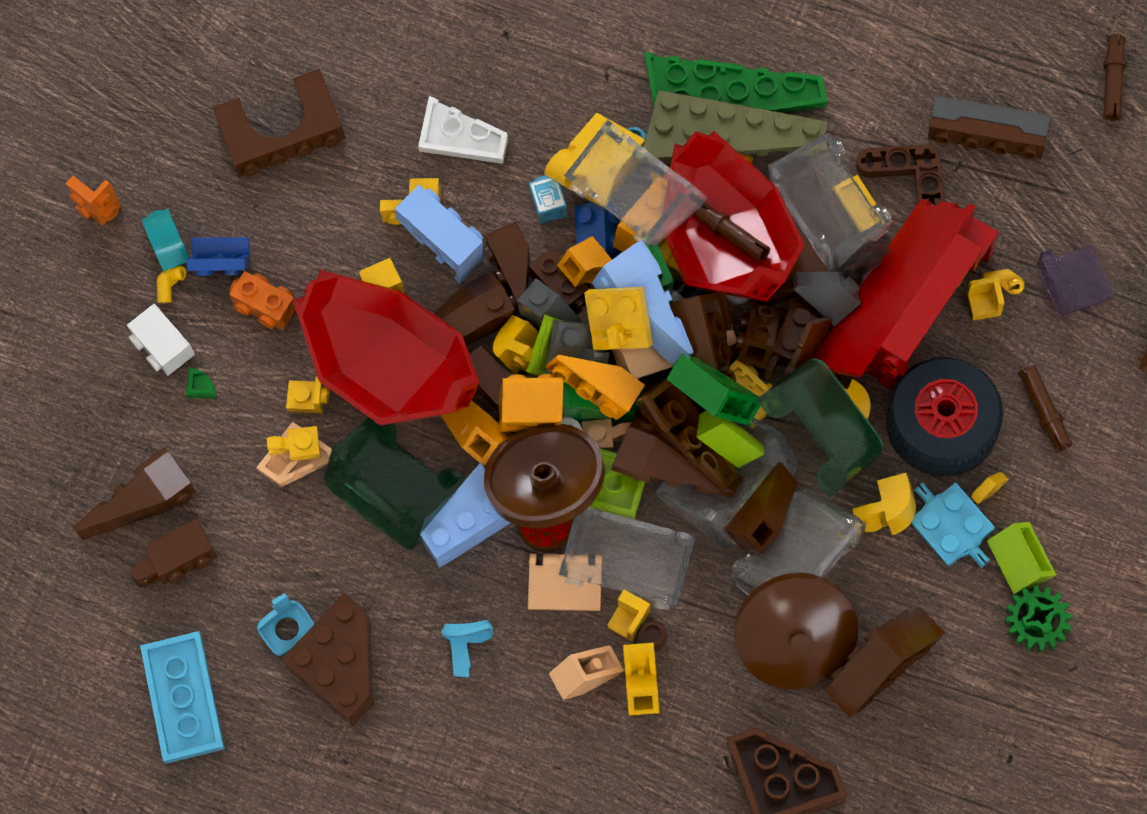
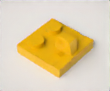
M644 286L589 289L584 292L593 350L649 348L653 345Z

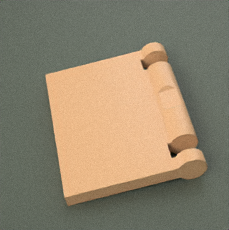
M530 553L528 610L601 611L602 555H596V567L588 566L589 555L543 554V565H536V553Z

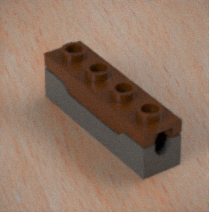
M935 96L928 139H932L939 144L955 143L961 144L968 149L983 148L989 149L996 154L1012 153L1020 155L1025 159H1042L1050 115Z

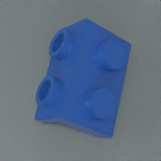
M593 202L576 206V245L593 236L612 260L620 255L621 251L613 247L617 225L622 220L619 207L609 202L606 210Z
M194 237L191 240L192 256L187 259V271H195L198 276L213 275V271L224 270V275H240L242 270H246L250 266L249 237Z

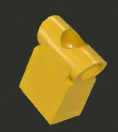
M596 113L572 140L568 149L560 150L550 159L544 174L546 177L577 192L582 197L606 210L611 196L616 193L639 167L645 139Z

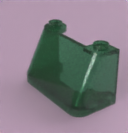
M809 359L770 386L756 399L765 412L775 418H782L794 410L830 460L819 468L817 481L828 498L846 486L874 462L882 452L883 443L881 438L827 364L822 360Z
M367 418L332 448L324 475L325 484L334 495L405 549H414L422 542L421 532L467 478L460 471L453 468H445L439 475L395 443L397 438L395 423L379 425L372 419Z

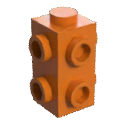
M244 271L241 277L236 278L231 284L229 295L234 305L233 308L242 315L248 316L250 313L257 317L258 321L269 329L276 327L283 331L296 311L292 300L294 299V294L283 286L278 288L269 284L268 279L258 273L252 275Z

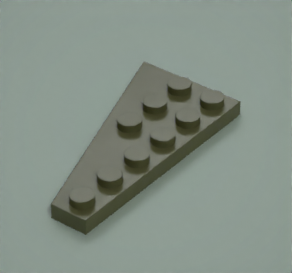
M659 90L640 158V166L650 165V162L666 161V164H670L674 144L683 146L695 131L710 135L714 130L741 155L757 153V156H768V152L784 151L787 154L820 152L823 149L828 121Z

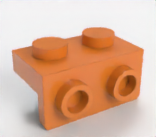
M72 176L65 183L71 193L68 197L76 204V211L84 218L88 219L91 217L103 226L118 214L121 203L111 183L107 180L95 191L91 190L75 176Z

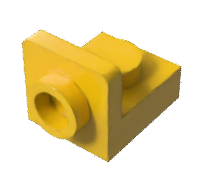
M318 377L315 378V382L289 380L287 411L323 414V405L329 402V388L319 382Z

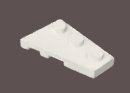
M429 96L418 145L419 152L503 164L508 143V133L479 119L474 120L462 114L460 110L452 106L451 108L439 103L438 99Z

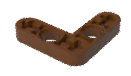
M932 145L878 147L863 149L859 152L856 169L860 175L868 178L915 175L917 204L920 199L934 200L933 205L935 206L940 201L945 202L941 157L936 147ZM895 155H900L905 158L906 164L902 167H895L890 163V159ZM911 155H914V166H910ZM923 155L929 156V159H931L930 164H925ZM885 156V167L882 168L881 158ZM866 158H871L873 162L872 168H867ZM925 180H933L938 187L935 191L927 192L922 188L921 184Z

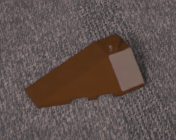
M665 380L635 400L640 407L641 413L647 418L651 426L721 490L728 487L739 477V474L728 460L697 438L700 414L689 396L671 382Z

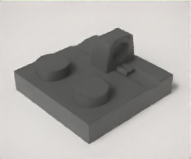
M553 320L547 363L557 355L608 364L609 352L607 350H593L589 323ZM546 368L545 374H552V372Z

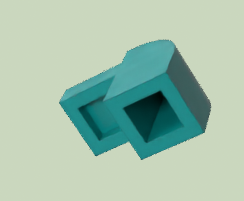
M168 208L163 211H153L146 218L142 219L143 226L163 272L187 262L189 258Z

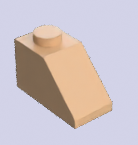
M608 645L569 655L549 675L564 700L589 692L622 674L624 669L613 649Z

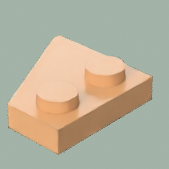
M292 422L287 429H294V428H301V427L298 426L297 424H295L294 422ZM287 429L281 437L288 438ZM319 440L320 458L291 461L289 453L269 455L268 452L256 468L258 472L278 486L283 487L337 460L339 455Z

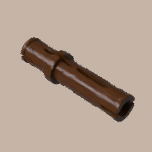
M1118 34L1107 37V58L1103 63V67L1106 69L1103 119L1108 120L1109 115H1111L1110 121H1117L1122 117L1123 70L1127 67V61L1124 59L1126 38L1120 35L1118 41Z
M700 201V205L697 204L694 207L692 216L710 227L712 233L726 238L758 263H762L763 259L765 260L771 250L770 247L733 223L729 215L716 211L705 201Z
M1035 365L1025 367L1026 373L1020 370L1018 375L1021 377L1041 419L1040 427L1042 430H1046L1054 451L1066 450L1065 445L1071 447L1073 443L1062 424L1064 420L1062 414L1057 413L1037 371V367Z

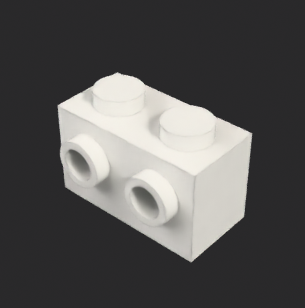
M155 304L151 305L127 324L132 334L128 337L138 351L144 348L149 354L146 357L147 361L156 371L162 369L169 376L195 355L188 341Z

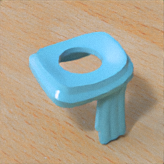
M285 593L272 600L274 610L263 617L257 625L259 635L277 656L286 655L315 624L304 607L294 600L289 601ZM284 618L294 619L299 626L297 635L291 640H282L276 634V626Z
M488 620L466 624H444L441 633L443 638L450 640L454 677H470L469 668L471 664L467 643H481L492 638L494 634L493 625Z

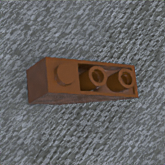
M517 221L486 234L487 246H484L483 250L489 263L495 262L498 268L495 271V275L502 286L507 287L510 293L508 297L515 311H519L517 300L526 291L529 283L530 253L529 246Z
M778 462L724 528L727 534L743 550L762 555L781 531L798 483L782 462Z

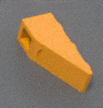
M557 355L545 366L552 372L555 378H563V382L573 387L580 397L590 400L599 407L604 415L615 420L630 410L645 384L620 366Z
M471 401L470 406L441 415L462 449L479 463L481 462L484 467L487 466L490 457L499 445L513 435L510 432H500V424L473 401Z

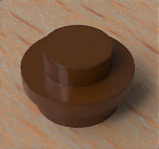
M648 621L640 626L637 639L639 644L654 643V651H658L667 643L668 633L665 626L660 622Z

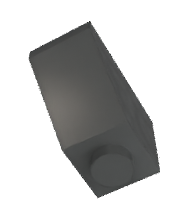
M796 272L792 275L794 290L824 317L832 318L831 323L834 326L861 304L859 297L860 288L857 283L850 277L844 278L839 272Z
M535 279L517 300L519 313L539 328L541 327L544 315L563 321L582 322L557 293L538 279Z

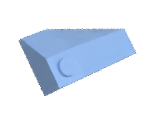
M641 240L604 265L592 281L595 289L644 286L653 341L652 347L673 366L681 353L691 356L694 351L681 319L673 315L669 301L673 300L670 292H664L658 278V275L662 274L660 267L643 240Z

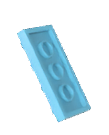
M200 631L140 645L163 762L168 764L225 749Z

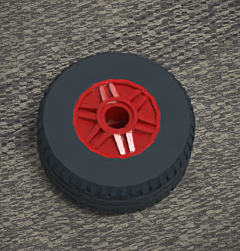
M949 357L931 358L930 360L923 361V363H917L910 370L908 369L906 374L900 377L893 388L886 417L889 440L892 442L893 448L896 449V453L900 454L901 459L905 460L908 465L911 464V467L914 469L917 468L918 471H925L924 473L926 474L930 473L934 476L937 474L942 477L943 475L947 477L952 474H963L965 471H970L972 468L977 467L978 464H981L995 446L1003 417L1000 394L997 391L996 385H993V381L988 378L989 376L969 362L965 363L964 360L950 359Z

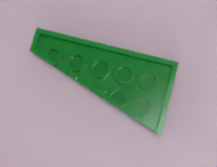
M644 52L653 109L659 90L779 113L827 107V97L822 76L789 71L786 74L770 72L767 68L758 67V70L743 68V65L701 59L689 61L682 60L679 56L669 55V58L654 56V53Z

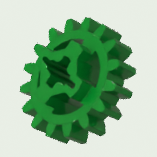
M1035 585L1032 593L1023 588L1021 591L1022 598L1014 595L1011 601L1015 606L1008 605L1005 612L1012 615L1006 617L1004 621L1006 625H1012L1007 634L1008 636H1018L1015 643L1017 646L1022 642L1027 643L1026 651L1028 652L1033 646H1037L1038 652L1043 653L1045 645L1054 650L1056 648L1055 640L1063 644L1066 639L1063 633H1069L1072 626L1066 622L1071 621L1073 615L1065 613L1069 603L1061 604L1059 602L1061 593H1057L1054 597L1050 595L1051 587H1047L1044 592H1040L1038 585ZM1024 606L1026 616L1022 617L1019 621L1018 613L1021 607ZM1035 614L1038 618H1045L1042 624L1039 620H1032ZM1058 618V628L1053 633L1051 622ZM1027 633L1037 635L1038 637H1033Z

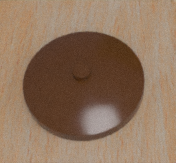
M539 424L513 434L499 445L487 463L484 474V487L491 506L506 521L527 528L551 527L573 519L592 504L602 488L605 466L598 445L584 431L566 424Z
M789 573L762 583L747 596L736 616L734 639L741 661L753 676L774 687L803 689L830 679L837 669L846 665L848 662L847 657L856 647L858 621L848 596L835 583L814 574Z

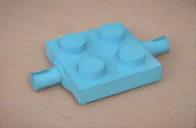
M956 482L943 493L935 496L925 483H921L920 488L917 486L914 492L919 495L925 504L922 510L915 514L911 522L915 530L947 567L968 555L974 559L980 568L984 567L990 559L982 552L979 546L983 539L995 531L993 524Z

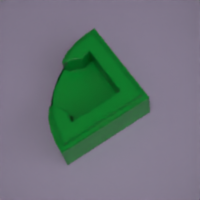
M188 367L187 398L217 399L216 389L211 379L201 370Z

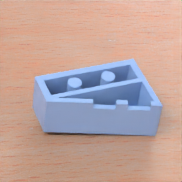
M418 185L395 208L396 219L421 245L424 243L437 254L435 259L440 264L445 261L456 272L454 279L461 284L484 261L483 237L474 227H466L461 222L460 215L450 207L446 209L439 203L440 198L431 189L425 190Z
M481 462L420 534L424 546L439 568L510 524V522L499 516L490 504L484 487L485 468Z

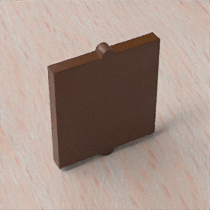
M827 316L807 322L789 364L790 367L798 368L809 363L824 341L833 320L832 318Z

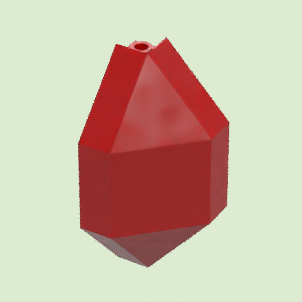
M714 130L710 135L695 131L683 146L674 144L660 228L685 285L708 292L767 302L786 281L805 246L777 187ZM700 201H705L716 211L729 215L733 223L770 247L771 250L765 260L763 259L762 263H758L726 238L712 233L710 227L692 216L694 207L697 204L700 205Z
M320 270L317 279L311 280L306 286L305 296L292 299L319 382L377 424L386 425L450 414L470 406L479 380L463 335L403 292Z

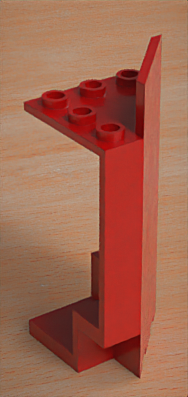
M920 199L861 285L859 290L861 304L836 326H833L807 365L817 370L861 378L863 374L867 375L869 373L878 378L882 386L893 390L900 377L906 374L910 357L970 269L974 271L981 260L988 263L993 256L999 232L974 218L976 205L968 204L965 209H961L957 203L940 201L935 206L929 200Z

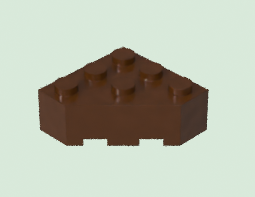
M343 593L282 658V661L291 673L353 727L373 705L371 621L367 612L346 593Z
M921 607L910 613L905 610L895 620L893 618L889 619L880 629L875 627L866 635L864 640L867 643L863 648L860 646L847 657L850 663L845 668L841 666L831 675L830 680L832 683L825 692L851 718L874 701V698L886 687L889 688L906 673V669L924 657L942 638L945 632Z
M758 728L727 737L726 746L751 814H814L846 803L847 793L836 765L822 761L786 741L783 742L768 735L767 732Z

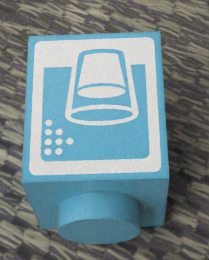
M540 176L534 182L529 183L531 197L540 225L568 217L566 203L559 183L546 176Z

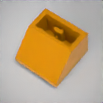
M516 374L502 379L499 394L500 432H519L539 424H562L563 378H555L552 374L539 375L537 378H525L524 375Z

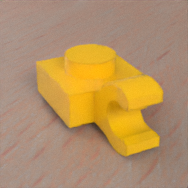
M317 426L287 429L288 438L280 436L267 438L269 455L289 453L291 461L320 458Z

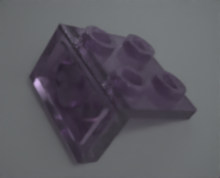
M1089 245L1055 257L1052 249L1040 253L1037 268L1060 317L1113 298L1114 292L1093 246Z

